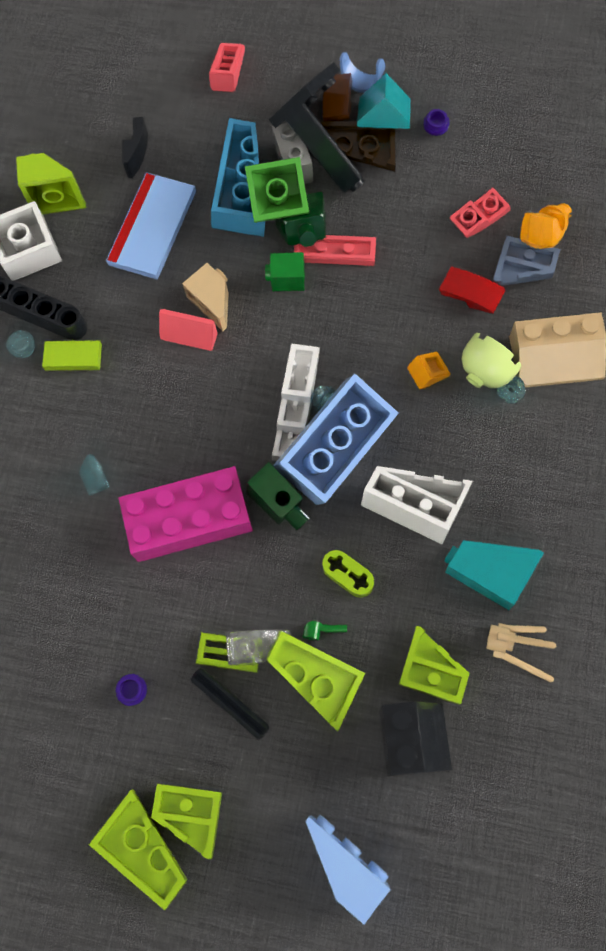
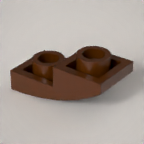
M351 73L335 75L333 78L336 82L323 93V121H343L349 119L352 107L350 93L353 81Z

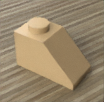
M206 263L184 281L182 285L186 297L209 319L214 320L218 328L224 331L227 329L229 292L226 284L228 280L220 269L216 268L214 270Z

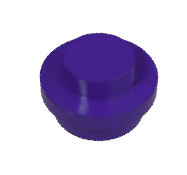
M431 110L424 118L423 127L431 135H442L449 129L450 120L443 110Z
M125 675L116 685V697L124 705H138L147 695V684L139 675Z

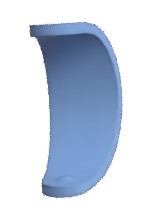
M343 52L340 56L341 74L351 73L353 81L351 89L359 93H365L383 75L385 62L384 59L379 58L376 63V74H366L352 64L348 53Z

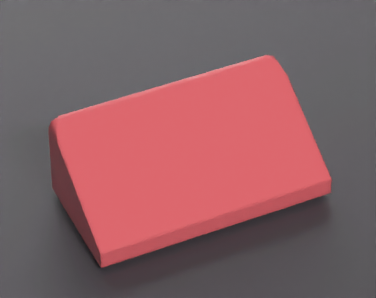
M160 309L159 335L161 340L208 351L213 349L218 334L214 320Z

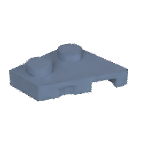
M506 235L493 282L500 286L551 279L555 271L560 249L554 247L544 249L533 248L522 242L519 238Z

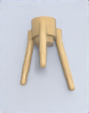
M501 623L497 626L491 624L486 649L494 651L493 657L504 659L548 682L554 681L551 675L506 653V650L513 651L514 642L538 647L556 648V643L516 635V633H545L547 631L546 627L516 626Z

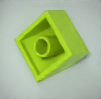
M44 153L16 157L18 186L28 203L36 201L42 215L86 208V202L72 171Z

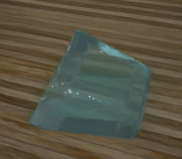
M92 454L87 455L79 473L88 494L94 495L109 488V483L95 456Z

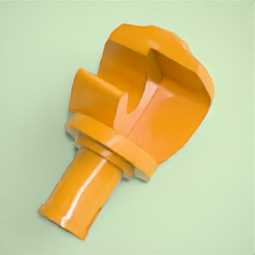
M561 203L558 206H545L538 213H525L520 232L521 241L537 249L553 248L556 246L567 230L568 219L571 217L570 213L572 212L571 207L568 204Z

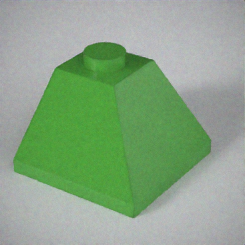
M300 157L245 166L254 223L309 214Z

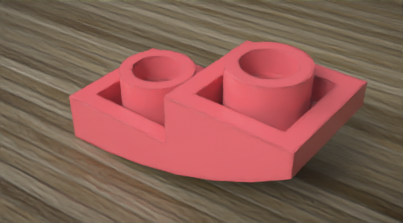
M492 188L474 203L470 200L449 218L461 233L468 238L484 230L511 210L510 205Z

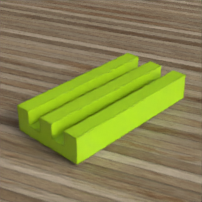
M201 632L196 664L258 673L263 642ZM212 641L254 647V653L208 647L206 642ZM204 653L252 660V665L204 658Z

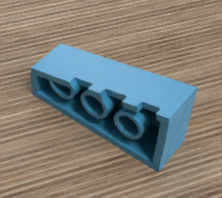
M229 118L211 208V228L264 237L265 221L254 223L245 166L259 164L255 122Z

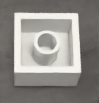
M36 201L0 215V264L12 281L62 261Z

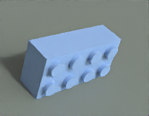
M353 374L339 386L273 466L315 505L324 504L398 415V412L361 378Z

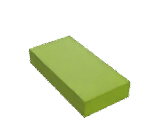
M45 341L42 367L45 371L100 370L102 344L100 341Z

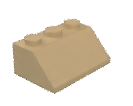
M602 312L514 322L509 338L511 350L514 354V364L521 363V369L516 374L518 388L603 380L605 378L606 331Z

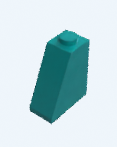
M463 540L459 548L453 546L446 556L444 562L449 565L445 573L505 609L510 610L515 605L544 552L538 549Z

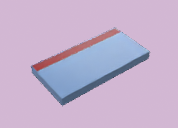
M146 172L106 259L107 264L158 280L196 193L195 186Z

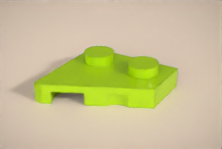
M416 626L399 685L461 705L470 673L458 662H455L441 645L434 642L422 627Z
M157 784L151 818L173 832L184 843H188L200 852L204 858L213 859L222 792Z

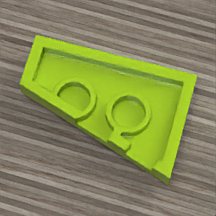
M279 631L266 660L338 732L365 673L283 631Z
M131 789L90 842L89 846L163 910H166L188 880L134 789Z

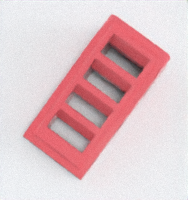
M220 43L209 71L210 87L213 91H235L245 45Z

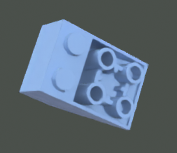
M310 815L306 820V824L334 896L343 907L364 925L391 890L388 882H386L388 879L387 873L374 861L371 860L367 865L360 859L361 850L348 838L345 837L341 842L333 835L332 832L335 830V827L323 816L319 815L315 819Z

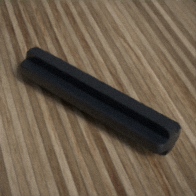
M202 668L193 674L191 682L254 737L261 739L269 730V725Z

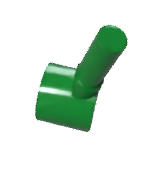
M310 621L304 627L303 638L319 641L321 632H347V625H327L317 621Z

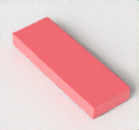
M326 235V238L317 240L315 244L309 247L302 244L294 245V253L304 252V263L375 266L376 237Z

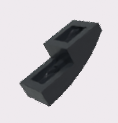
M133 117V139L122 140V163L128 178H134L142 165L147 150L148 131L143 117Z

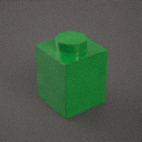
M304 252L270 253V264H265L266 281H271L272 291H305Z

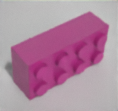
M235 466L118 497L130 553L138 562L253 531Z

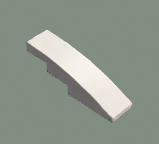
M291 344L281 392L282 400L277 420V433L272 452V460L277 461L308 425L320 347Z

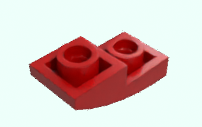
M452 266L439 288L441 295L465 301L469 308L494 314L506 291L504 287L491 280Z

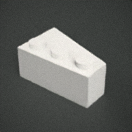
M377 466L364 489L361 506L443 544L466 498L472 481L464 479L462 482L446 480L444 476L434 475V477L415 475L413 471Z

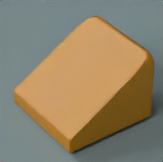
M438 352L417 355L407 367L419 389L427 388L451 375Z

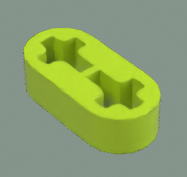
M340 550L330 551L324 556L322 566L328 578L355 597L363 598L372 592L374 577L369 570ZM341 559V566L347 572L344 573L339 569L331 571L329 561ZM352 574L358 579L362 578V576L366 577V585L368 587L366 589L364 587H360L358 590L355 589V581L349 576Z

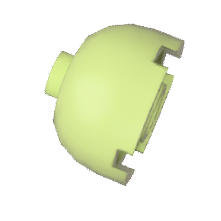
M475 333L466 344L461 358L463 369L468 374L466 379L477 388H481L482 385L488 388H499L508 384L521 369V363L518 362L515 365L511 361L514 354L495 339L486 336L482 340L479 338L480 333Z

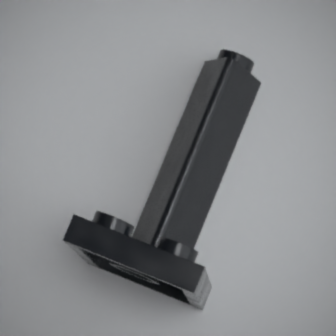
M333 62L297 92L269 121L277 128L286 120L343 193L348 189L354 192L365 182L363 176L309 109V106L318 99L316 93L320 89L326 92L336 82L333 77L341 70Z

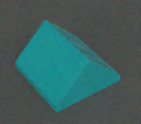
M387 73L359 97L357 127L410 129L411 99Z

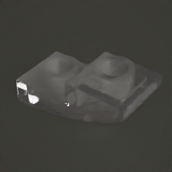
M254 630L226 633L228 665L269 663L266 657L279 631L290 635V630Z

